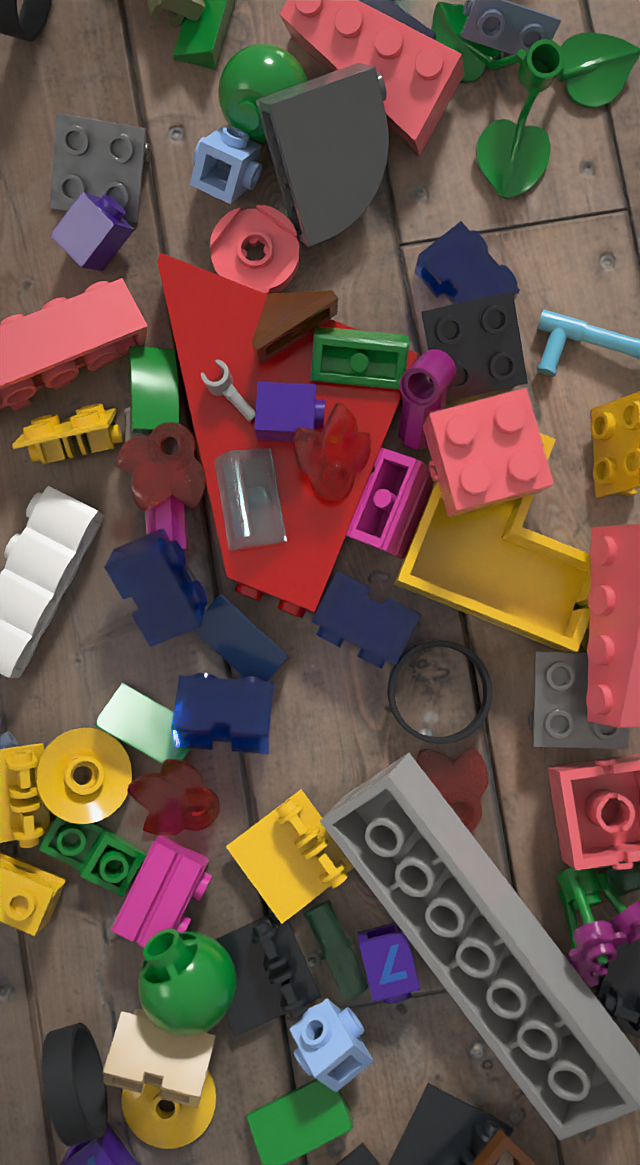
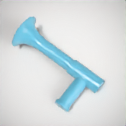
M543 309L537 329L548 332L550 335L541 362L536 368L538 372L548 376L556 375V368L567 338L621 352L640 360V339L589 325L585 321Z

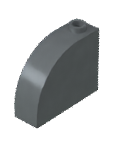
M356 63L256 100L288 219L294 225L298 241L308 247L336 236L353 224L371 203L382 181L389 147L388 124L383 103L386 100L387 92L381 74L376 71V66Z

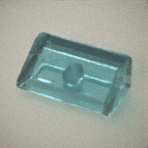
M271 449L229 450L215 459V469L229 549L241 550L287 541Z

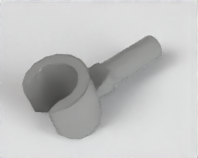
M215 360L218 369L224 376L217 382H211L202 372L201 378L211 394L224 396L228 401L230 400L248 422H252L255 419L256 412L233 386V377L227 365L221 360Z

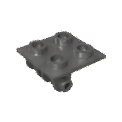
M56 113L50 208L68 211L82 192L100 198L105 194L115 200L125 210L126 214L122 217L125 221L138 223L144 162H149L151 145L146 143L147 128Z
M535 652L534 709L528 713V728L533 730V747L628 749L629 727L618 728L587 722L586 694L588 691L589 663L587 653Z

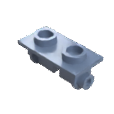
M466 0L463 14L468 17L460 37L515 55L519 49H524L528 52L530 47L539 40H552L561 23V19L508 0Z

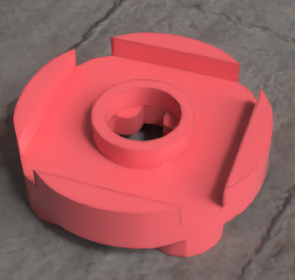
M256 205V209L248 208L243 211L241 207L236 208L224 215L212 232L210 242L211 261L217 275L265 294L278 293L294 278L299 267L300 245L294 225L277 209L266 205ZM259 243L265 245L263 249L265 257L263 259H256L254 261L247 259L248 254L244 248L248 244L252 247H256Z

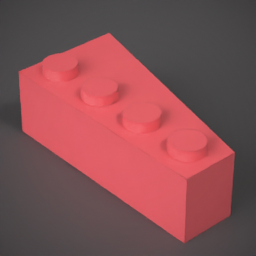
M286 0L279 15L290 36L330 73L356 63L376 66V71L381 74L386 86L387 97L383 103L388 128L392 131L394 130L420 157L464 75L462 54L359 0Z
M123 278L111 283L108 281L97 282L89 286L83 294L70 299L64 297L53 299L46 303L42 310L26 316L21 314L12 315L0 322V409L11 406L15 412L31 404L29 398L37 390L45 386L58 390L70 384L78 376L79 369L85 365L88 370L95 371L128 354L129 346L141 347L145 345L148 325Z
M640 524L592 527V543L590 545L591 585L588 599L590 624L587 646L589 657L588 691L586 694L587 722L618 728L640 727Z

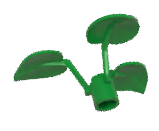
M439 1L434 9L431 30L436 34V41L462 54L464 75L460 82L472 83L477 81L486 66L491 70H498L517 63L520 64L518 78L521 85L528 90V96L518 117L517 124L508 119H499L490 123L482 131L476 145V160L479 169L496 193L505 199L517 197L529 190L538 181L545 171L550 158L551 146L547 132L538 126H525L527 117L539 92L546 90L556 78L559 82L566 81L567 95L574 103L586 108L603 107L615 99L622 90L632 68L640 57V48L619 37L603 33L585 32L571 36L561 46L552 40L542 39L535 42L528 52L524 49H519L515 55L493 60L502 51L460 37L468 17L463 14L465 4H450Z

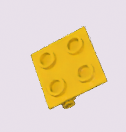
M640 391L591 409L590 430L593 440L595 498L619 493V496L638 495V488H640Z
M100 403L79 408L76 410L77 415L63 420H59L58 414L34 418L31 420L32 425L24 427V432L12 444L13 449L28 446L32 462L41 461L43 465L66 459L61 438L70 459L75 458V448L71 437L73 435H76L83 456L89 454L85 433L87 434L92 453L115 449L116 443L123 442L119 425L110 426L117 413V409L104 410L103 404Z
M43 743L0 749V843L19 840L21 848L35 847L39 845V837L43 835L50 823L49 810L42 802L36 786V769L40 756L44 751Z
M302 789L226 846L281 924L330 886L336 888L348 878L347 873L354 868L321 824V815Z

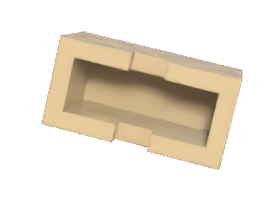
M136 1009L133 1014L121 1012L103 1070L104 1084L141 1094L144 1083L157 1086L162 1090L161 1099L198 1108L216 1035L208 1034L206 1031L194 1036H176L154 1025L143 1009Z

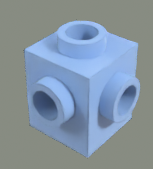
M220 127L207 137H202L198 142L193 156V163L195 165L190 185L231 204L248 189L253 190L256 186L262 170V164L257 162L262 145L249 140V135L238 128Z
M325 999L322 1003L309 1008L303 1014L302 1019L289 1029L298 1045L294 1050V1054L301 1067L308 1075H313L314 1078L334 1092L339 1091L374 1062L360 1038V1035L365 1030L357 1016L348 1007L342 1011L329 999Z

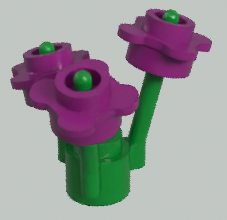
M569 868L556 875L561 888L557 892L564 907L572 947L569 956L565 957L588 988H590V986L599 984L598 976L608 974L607 968L601 965L609 963L617 957L616 948L626 942L631 945L636 940L640 942V902L637 901L626 908L612 889L606 873L596 875L594 868L582 870ZM601 893H603L618 914L609 922H595L590 908L602 903ZM575 912H580L584 923L581 927H578Z

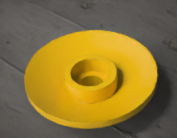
M94 728L73 729L56 737L43 751L36 769V786L44 805L58 818L77 824L94 823L114 813L124 802L132 780L131 762L122 744L112 735ZM80 766L85 767L89 771V779L83 785L77 784L73 778L74 771Z
M207 1070L198 1108L173 1102L175 1109L171 1112H165L158 1105V1102L162 1100L160 1098L162 1092L160 1087L144 1083L142 1094L122 1089L121 1104L127 1125L140 1140L157 1148H179L195 1141L209 1126L216 1107V1087L209 1070Z

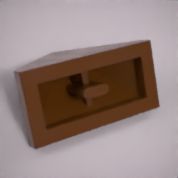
M334 291L268 294L252 340L254 357L258 363L261 364L337 315L338 297Z

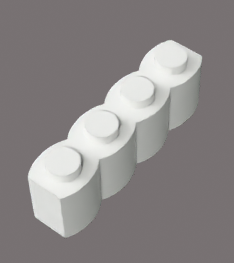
M50 486L43 493H36L31 499L26 510V517L29 518L26 528L21 534L16 533L10 539L4 552L7 562L0 574V674L8 678H19L24 672L37 648L40 637L52 620L63 594L73 580L83 555L94 540L104 518V515L98 510Z

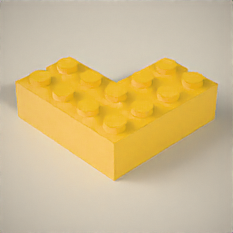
M540 433L548 461L556 439ZM438 480L435 481L393 585L561 652H578L590 621V610L585 608L573 610L575 603L581 606L589 605L588 599L591 585L590 554L522 527L534 495L448 517Z

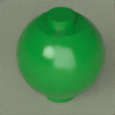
M262 43L247 46L238 51L227 62L221 74L218 97L223 116L230 127L246 132L249 135V140L256 143H267L256 100L307 81V77L297 59L285 49Z
M171 928L164 929L149 939L143 949L145 960L139 973L138 995L141 1006L151 1022L159 1029L176 1036L198 1035L219 1024L233 1003L237 986L235 967L226 949L218 941L205 934L197 932L178 933L175 929Z

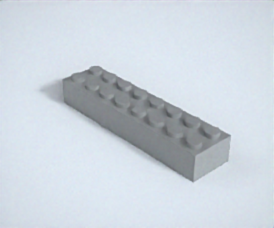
M407 753L344 795L320 820L321 824L558 1139L563 1140L639 1110L640 1054L412 755Z

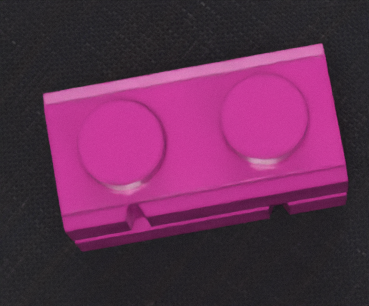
M381 448L373 466L375 471L369 476L346 536L377 550L404 559L435 481L431 478L429 466L422 461Z
M159 835L154 840L111 930L132 942L139 943L142 947H145L152 936L164 929H175L178 933L186 932L191 918L183 914L191 898L200 902L212 875L204 872L210 859L194 850L183 847V845L165 836Z

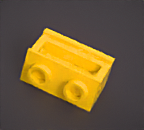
M0 850V922L35 936L50 922L68 878Z

